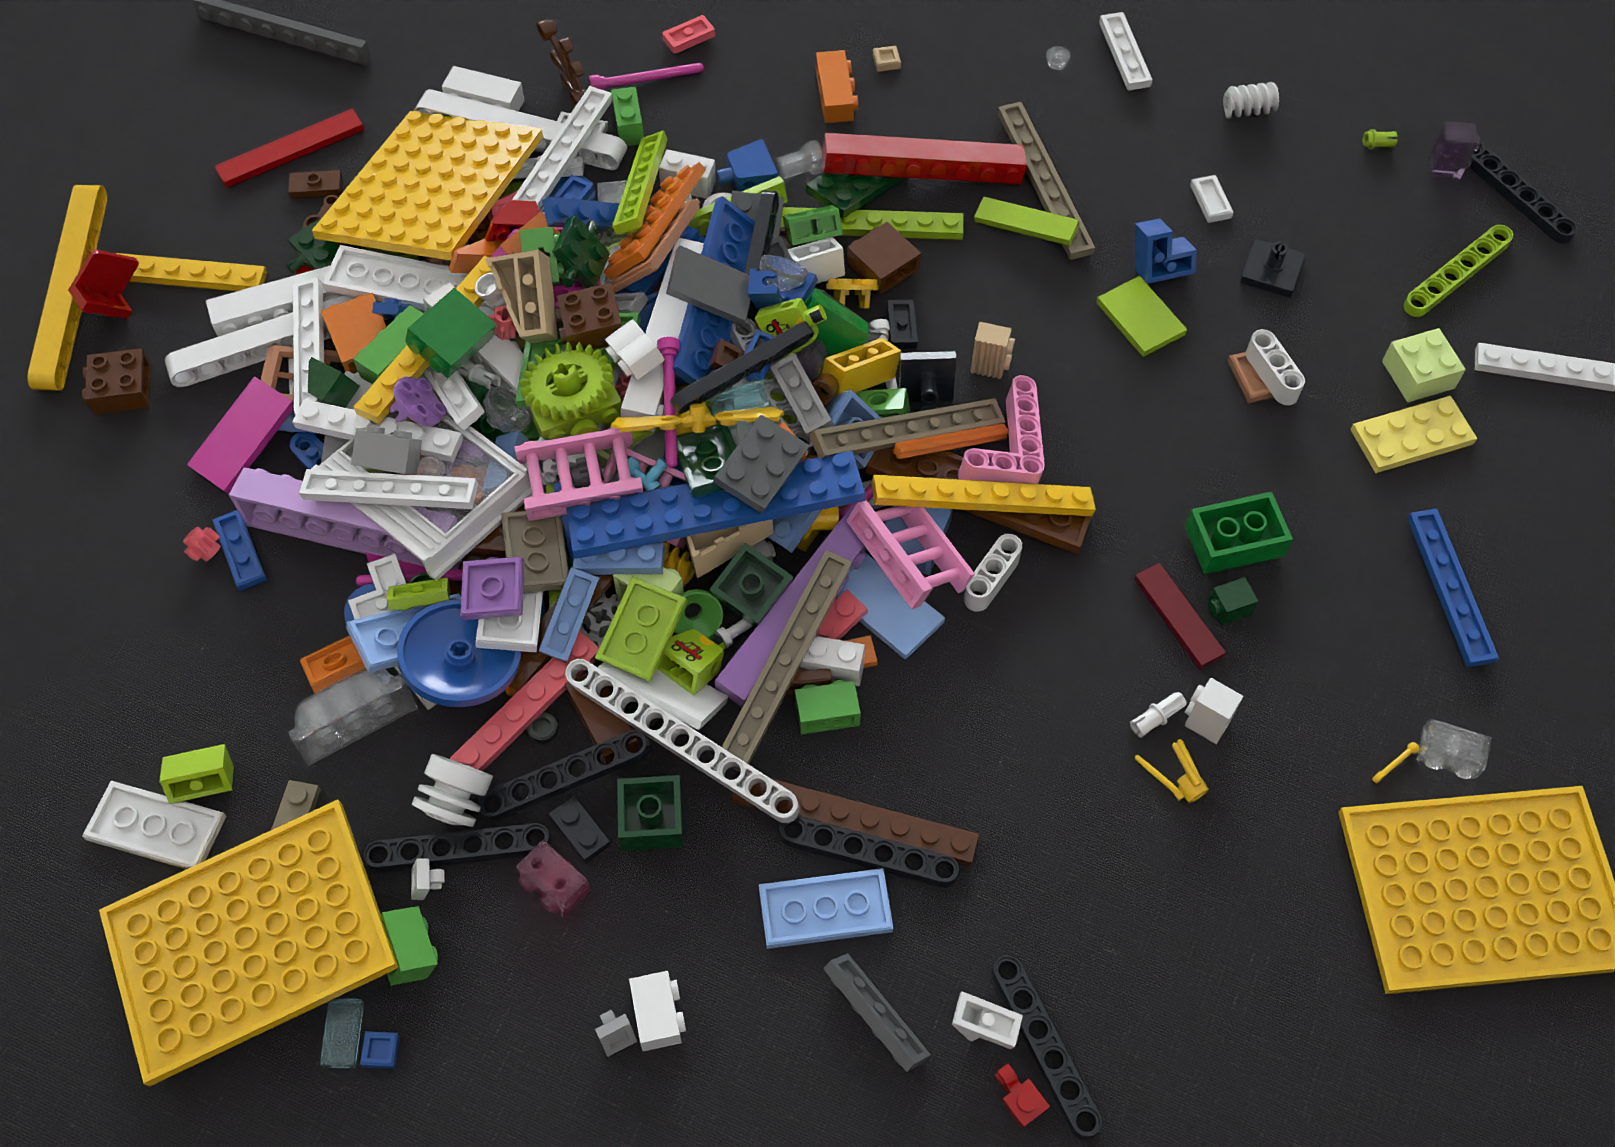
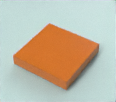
M350 635L300 660L315 695L367 670Z

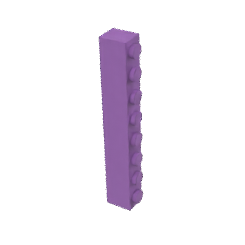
M853 503L715 679V688L728 695V698L739 706H744L825 550L852 561V568L854 567L855 569H858L865 560L866 555L864 552L867 548L847 523V519L857 503ZM849 576L846 577V579H845V581H844V583H843V585H842L840 591L844 588V586H845L846 583L848 582V580H849V578H850Z

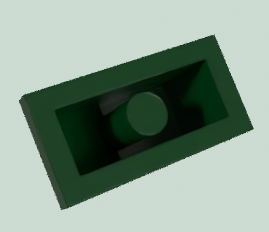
M311 357L308 364V393L317 399L315 402L346 408L360 385L342 372Z

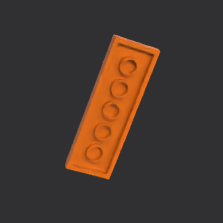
M700 162L692 167L686 165L677 173L676 177L669 176L660 184L662 189L650 198L651 204L647 206L640 229L624 237L618 244L620 249L608 258L609 265L603 273L610 280L647 258L706 171Z

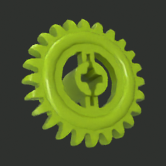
M567 342L564 352H562L558 344H555L556 352L553 355L545 348L546 359H542L538 354H535L538 365L528 362L529 371L523 370L524 379L520 380L522 397L526 405L531 407L533 412L540 413L545 418L551 415L553 420H557L560 416H563L564 420H568L570 415L579 418L581 412L585 414L590 413L589 408H598L600 406L599 401L607 399L606 393L612 390L611 384L614 381L613 368L607 356H602L600 349L593 351L592 346L589 344L584 352L582 344L578 342L576 350L573 351L570 343ZM553 378L554 383L548 385L550 380ZM587 381V384H586L585 387L581 390V387H582V384H581V383Z

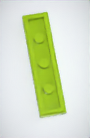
M983 197L974 216L977 223L1069 246L1080 226L1077 219L988 197Z

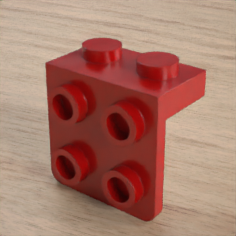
M93 250L90 252L68 291L76 301L78 308L85 313H97L111 318L120 317L128 319L132 309L121 293L139 266V262L134 257L102 250Z

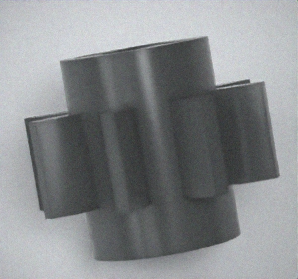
M586 457L576 459L577 466L571 467L576 488L589 487L591 484ZM599 463V468H600V473H601V479H602V481H603V480H604V476H603V472H602V469H601V466H600V463Z

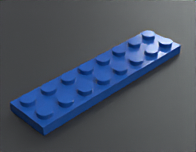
M725 197L718 198L714 204L701 254L741 272H745L755 221ZM688 303L678 338L680 349L677 351V356L674 357L672 369L675 371V374L691 385L709 375L712 370L716 371V369L710 366L715 344L720 339H724L732 344L730 330L733 322ZM715 395V396H713V397L710 398V399L712 400V399L718 397L719 395Z

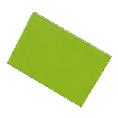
M1140 276L1097 297L1096 303L1143 357L1186 335V327Z
M632 576L595 658L651 682L688 600L685 597Z

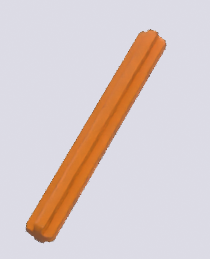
M1001 423L897 442L893 453L896 454L898 459L1005 440L1009 428H1006L1005 424Z

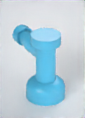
M634 457L628 459L631 477H641L642 487L646 491L661 488L662 484L657 479L660 477L663 469L667 467L666 460L659 457L656 464L645 475L639 470L640 463Z

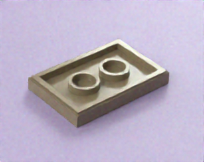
M526 511L501 513L506 558L522 557L524 560L523 593L563 589L569 572L561 515L528 521Z

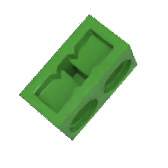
M833 205L783 216L787 242L791 245L843 235L839 209Z

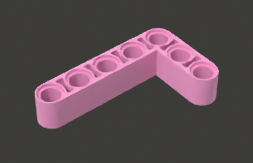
M1024 375L1016 376L1012 381L1006 398L1010 452L977 448L967 450L958 472L959 480L1039 483L1045 465L1037 387L1033 379Z

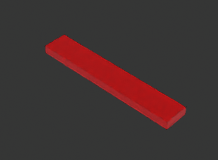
M352 108L214 167L223 184L228 188L364 131V127Z

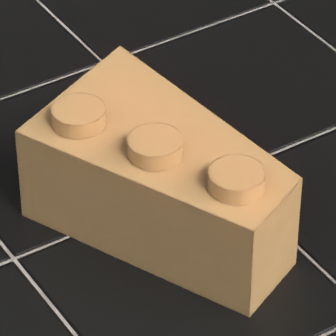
M539 250L486 258V263L491 268L497 281L495 283L505 299L507 310L520 338L532 344L557 340L558 331L554 310L555 303L550 257Z
M771 519L685 537L697 578L733 558L744 543L752 547L774 534L773 522Z

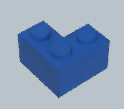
M1160 218L1135 223V271L1147 284L1196 273L1197 250L1185 237L1173 239V231Z

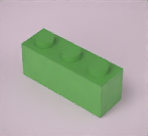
M409 305L384 330L380 331L375 339L365 348L361 349L353 359L359 376L374 384L407 346L405 339L408 327L424 313Z

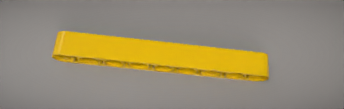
M75 185L72 189L28 370V384L32 390L60 391L64 388L82 310L78 308L68 289L90 252L97 249L107 206V192L104 186Z

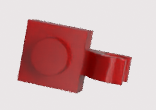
M1006 1064L995 1074L996 1079L1008 1093L1001 1101L1022 1129L1050 1107L1030 1079L1026 1080L1023 1084L1019 1082L1016 1073L1009 1064Z

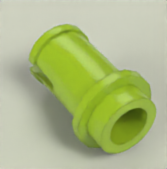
M1370 129L1363 135V145L1368 147V149H1373L1374 147L1394 148L1398 139H1392V137H1398L1396 131L1376 132L1375 129Z

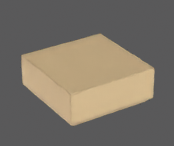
M896 46L873 48V58L877 72L901 69V60Z

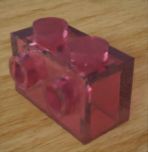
M544 840L516 866L520 876L518 882L529 893L536 891L542 897L540 899L541 904L552 914L557 911L565 917L591 891L588 880Z

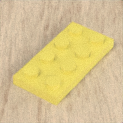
M1451 396L1354 423L1350 429L1375 473L1473 445L1477 440V437Z

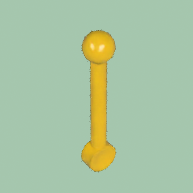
M1415 742L1409 743L1407 750L1382 771H1379L1371 780L1375 784L1379 783L1384 776L1410 754L1418 753L1419 745Z

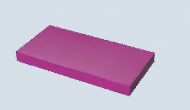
M254 376L187 465L229 494L243 467L249 468L293 411L294 402Z

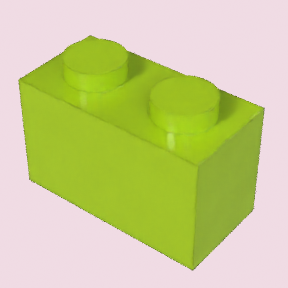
M222 744L163 757L160 783L169 804L232 790L234 766L226 745Z

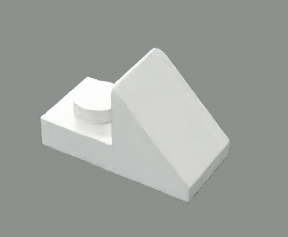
M961 992L952 1025L970 1041L983 1038L1012 1049L1016 1045L1023 1015Z

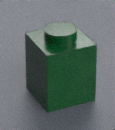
M1244 577L1214 587L1208 600V608L1211 615L1217 618L1220 625H1224L1252 615L1258 600Z

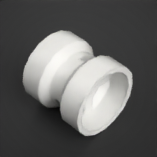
M487 273L476 282V293L481 299L485 300L492 310H494V307L506 306L505 299L495 283L497 281L493 273Z

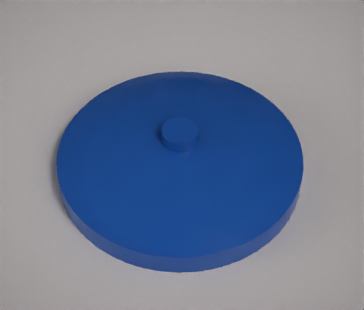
M461 599L438 602L415 614L403 628L397 646L399 670L407 685L422 698L435 704L449 707L474 706L498 696L514 680L521 661V651L476 648L479 619L463 620L461 618Z

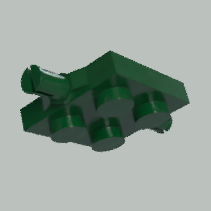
M576 215L567 219L552 253L559 259L566 270L562 284L566 287H572L574 281L577 280L586 289L597 286L610 253L604 244L600 243L595 237V233L599 228V225L596 224L597 222L589 221L586 226Z
M320 218L288 238L289 245L297 252L298 257L287 263L286 267L292 274L304 265L313 270L331 265L340 245L362 249V246L315 239L312 229L321 220Z

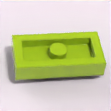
M448 577L440 578L437 581L427 580L388 586L387 603L389 611L396 609L407 611L416 606H430L449 600L450 586Z

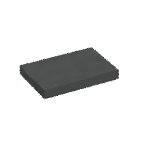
M679 245L675 252L666 294L742 326L746 321L750 304V297L748 296L749 275Z

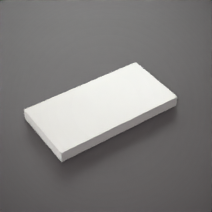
M604 662L598 666L600 670L697 730H700L726 704L728 695L707 684L693 696L658 669L652 681L649 682Z
M110 781L82 837L87 841L188 869L206 860L226 819V815L223 812L185 801L169 804L166 796Z

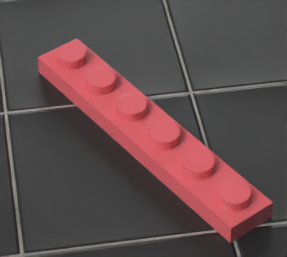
M579 631L567 662L552 658L450 759L484 771L566 690L565 683L569 682L565 675L567 665L576 659H584L593 664L597 660L595 656L599 647ZM586 670L579 671L575 678L579 677Z

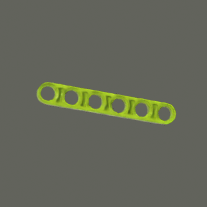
M1495 225L1411 291L1404 302L1405 312L1413 317H1421L1507 249L1513 239L1512 230L1505 225ZM1494 235H1502L1506 240L1499 241L1494 237ZM1477 248H1486L1489 254H1483ZM1467 260L1473 264V267H1466L1461 261ZM1444 274H1453L1457 280H1449ZM1428 287H1436L1440 293H1431ZM1418 300L1424 307H1415L1411 301Z

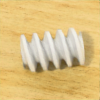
M1268 82L1266 85L1258 83L1257 85L1249 84L1247 87L1245 85H1239L1238 87L1230 86L1223 98L1226 118H1231L1232 111H1234L1236 117L1241 116L1242 110H1244L1245 116H1250L1251 109H1253L1255 115L1260 114L1261 108L1264 114H1269L1271 107L1276 112L1279 106V92L1276 84Z

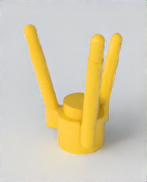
M1181 739L1177 743L1174 742L1172 744L1179 761L1186 771V774L1177 780L1180 785L1178 788L1141 756H1135V760L1172 791L1178 801L1185 798L1188 803H1192L1209 791Z

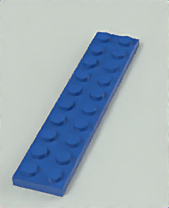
M848 451L824 459L818 457L800 461L763 514L726 490L693 498L688 483L646 491L643 494L636 493L621 496L619 500L606 499L591 502L589 506L576 505L566 507L572 550L574 558L577 559L865 501V491L853 452Z

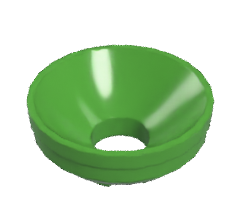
M700 589L688 590L682 593L680 596L688 600L685 608L689 604L697 603L700 605V612L697 616L689 618L685 616L684 608L674 632L680 634L690 629H695L707 638L713 636L715 631L720 628L723 619V610L720 602L711 593Z

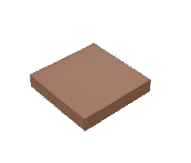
M1246 352L1229 356L1228 363L1248 403L1274 397L1248 361Z

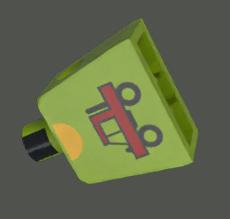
M796 298L759 309L755 320L761 331L775 337L804 321L814 331V336L806 344L778 359L779 362L811 344L819 332L816 324L827 320V316L820 304L807 309L804 301L801 298Z
M695 629L682 632L671 637L657 669L694 696L719 673L725 642L718 635L707 638Z

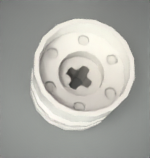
M432 754L424 774L436 781L435 785L420 784L418 790L430 795L429 800L415 796L412 805L421 809L426 815L442 822L473 827L476 818L464 813V810L480 811L481 807L469 800L470 795L485 796L493 776L457 761Z

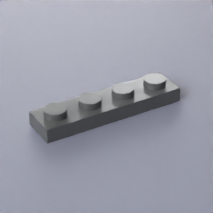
M848 953L831 960L823 968L834 986L841 990L851 1003L852 1008L862 1016L872 1029L873 1034L883 1042L893 1055L894 1060L906 1072L923 1064L931 1056Z

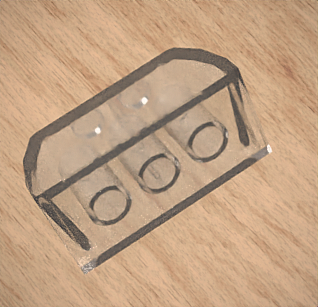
M364 668L301 701L294 714L295 728L288 731L309 766L415 711L418 707L401 674L394 677L385 669L368 673L367 669Z

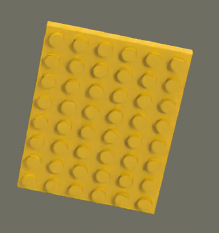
M410 111L312 229L314 238L451 261L454 251L466 244L544 137L542 129Z
M1583 786L1342 807L1338 813L1385 994L1615 972V881Z
M335 800L99 910L143 1084L149 1087L398 968L348 819L339 800Z

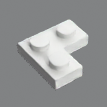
M395 554L367 563L376 590L348 600L355 620L389 611L387 603L388 586L407 584Z

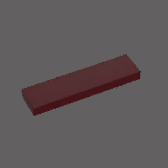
M1160 563L1135 575V582L1199 669L1225 656L1226 652Z

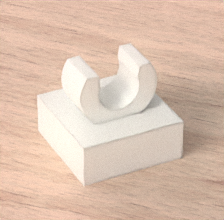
M416 859L411 869V900H424L429 889H441L442 883L445 882L444 870H429V859Z

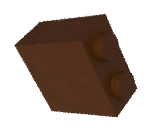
M888 222L873 228L867 235L859 240H854L847 247V264L862 279H877L879 290L875 291L879 295H882L920 270L921 252Z
M611 283L557 295L559 307L554 308L558 324L563 323L564 326L559 328L563 345L569 342L573 351L576 350L578 342L582 344L583 350L589 344L593 349L609 346L605 339L622 327Z
M142 348L87 355V366L83 367L86 388L82 389V398L95 415L150 408L151 363Z

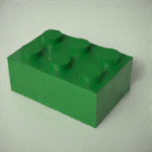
M1272 492L1191 509L1185 524V529L1204 574L1284 557L1293 540Z

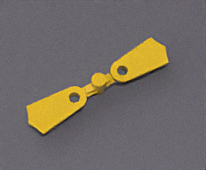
M705 404L690 405V414H687L682 419L673 415L618 417L611 423V427L613 429L617 428L621 433L652 430L653 427H659L662 430H673L677 428V424L682 423L683 427H692V432L702 433L705 432V426L715 425L716 420H719L721 425L731 426L736 425L737 421L755 422L760 415H763L772 422L780 420V417L784 415V411L772 406L723 411L715 414L714 417L706 412Z

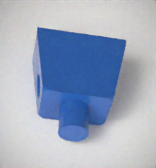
M763 139L728 152L727 168L716 171L719 185L733 182L736 191L741 192L778 177V172Z

